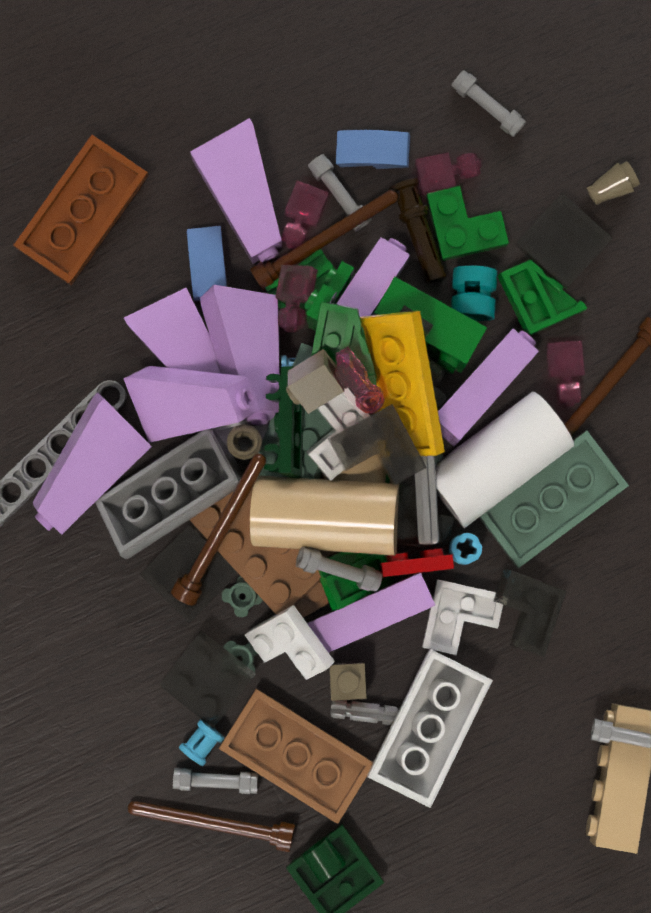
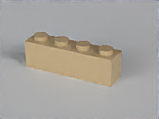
M614 703L611 705V711L606 710L603 720L613 722V726L651 734V710ZM610 740L609 744L605 743V745H600L597 765L602 766L600 780H595L593 783L592 801H596L594 815L588 816L586 835L590 836V842L596 847L637 854L651 771V748Z

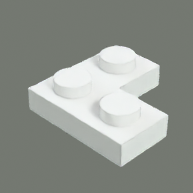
M345 383V392L317 408L333 430L306 451L330 481L385 436Z
M436 579L432 598L435 606L431 607L429 611L422 647L457 655L464 621L498 629L505 594Z
M294 605L254 626L245 634V637L264 662L286 652L306 680L327 670L335 662Z

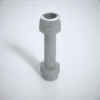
M463 70L451 86L463 98L466 95L472 98L502 123L500 128L504 132L515 137L525 125L526 120L515 110L510 113L476 85L478 79Z
M324 154L319 155L308 164V168L316 180L324 182L347 214L345 217L363 207V205L357 206L333 173L334 166ZM370 218L355 227V232L365 227L372 219Z
M301 547L296 558V567L303 569L305 572L314 574L316 570L329 573L357 582L358 587L366 591L376 592L382 581V572L375 570L373 567L363 565L360 569L322 557L320 551L313 548Z
M598 719L593 721L591 740L607 744L612 740L651 748V734L615 727L613 722Z
M174 768L173 789L190 791L191 787L239 789L241 794H257L258 773L251 771H241L240 775L194 773L192 768Z

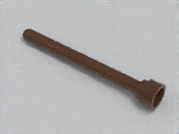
M389 190L273 263H270V261L264 264L259 262L250 268L253 276L265 292V287L273 284L275 280L280 278L279 274L394 204L398 200V194L393 190Z
M646 317L638 326L639 332L636 334V341L564 424L571 437L648 347L651 348L650 317Z
M258 453L252 457L189 574H184L174 584L171 594L180 602L191 606L196 605L202 594L201 579L266 463V458L263 454Z
M132 801L128 805V812L131 815L270 841V845L276 846V850L290 852L295 824L281 822L280 825L273 824V827L138 801Z

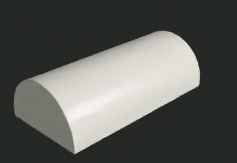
M532 391L435 465L437 495L463 528H465L574 446L573 439L550 405L540 395Z
M429 648L367 777L431 808L493 680Z

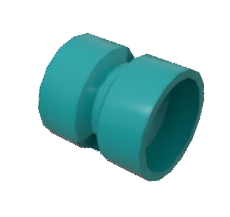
M484 266L455 267L453 269L452 288L457 291V294L451 298V308L475 321L494 320L496 299L491 297V293L495 292L497 288L498 271ZM469 289L480 290V293L469 292Z

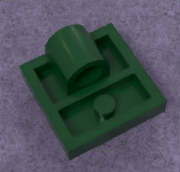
M343 824L339 825L286 866L290 875L318 913H345L385 883Z

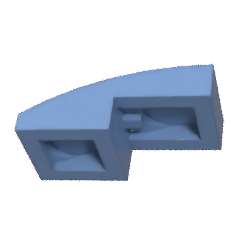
M384 130L337 131L336 164L339 167L409 168L410 134L408 132Z
M221 226L187 229L194 301H200V297L213 285L227 287Z

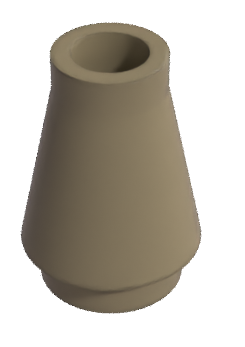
M628 161L622 164L617 162L596 182L587 187L586 190L593 203L598 205L634 192L633 188L640 185Z
M238 425L229 432L227 437L228 450L238 459L252 458L255 454H258L262 446V438L259 431L251 425ZM243 439H250L252 441V446L248 447L247 450L240 448V442Z

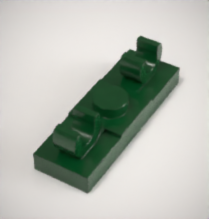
M294 366L281 367V376L274 373L266 376V380L270 383H279V390L274 394H266V399L275 403L279 402V412H276L274 416V428L278 438H280L279 446L276 444L264 446L265 451L270 453L276 452L278 456L274 464H265L264 469L273 473L279 472L291 478H302L304 408L301 404H294L286 391L288 386V370Z

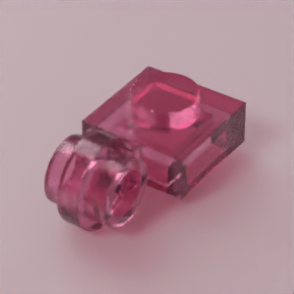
M449 152L415 159V167L422 195L455 187V174H460L461 179L480 175L481 159L477 158L476 153H467L456 158L457 164L451 165Z
M300 181L296 182L285 208V215L296 219L294 224L288 222L283 231L281 241L286 243V247L293 249L303 244L307 234V229L302 227L303 223L317 227L328 200L329 192Z
M281 265L275 298L286 302V307L281 308L278 313V324L287 332H297L299 329H303L306 324V312L299 305L300 303H306L314 291L318 270L312 266Z
M582 341L547 343L549 379L562 378L563 383L557 384L558 403L565 404L566 407H573L574 403H580L581 391L579 382H573L571 377L585 375Z
M347 346L336 353V378L343 388L347 389L349 387L355 394L356 405L360 410L369 414L375 413L384 404L383 391L380 387L371 383L368 378V371Z

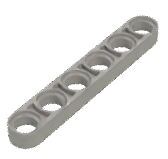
M112 380L100 383L0 480V527L42 487L60 455L55 453L52 448L54 438L58 435H66L70 438L77 426L78 415L86 410L97 392L102 395V392L108 387L117 388L120 392V400L112 407L117 412L124 407L127 394L121 384ZM34 459H41L46 465V471L40 478H32L27 471L28 464ZM9 483H16L21 488V496L17 501L9 503L3 498V489Z

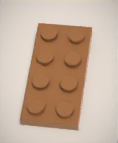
M252 487L217 551L271 610L278 614L288 607L298 604L320 582L319 578L321 576L318 570L312 574L296 567V558L300 549L252 545L250 537ZM233 492L190 519L206 539L211 534Z
M257 688L219 747L221 751L337 824L362 786L373 764V761Z

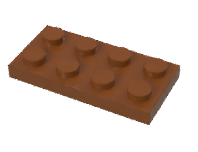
M91 135L13 246L72 286L149 176L148 172Z

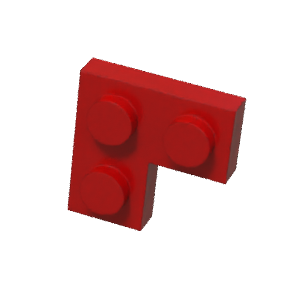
M442 548L420 551V558L409 559L408 553H400L395 556L387 555L388 562L380 563L382 577L454 569L453 554L444 555Z

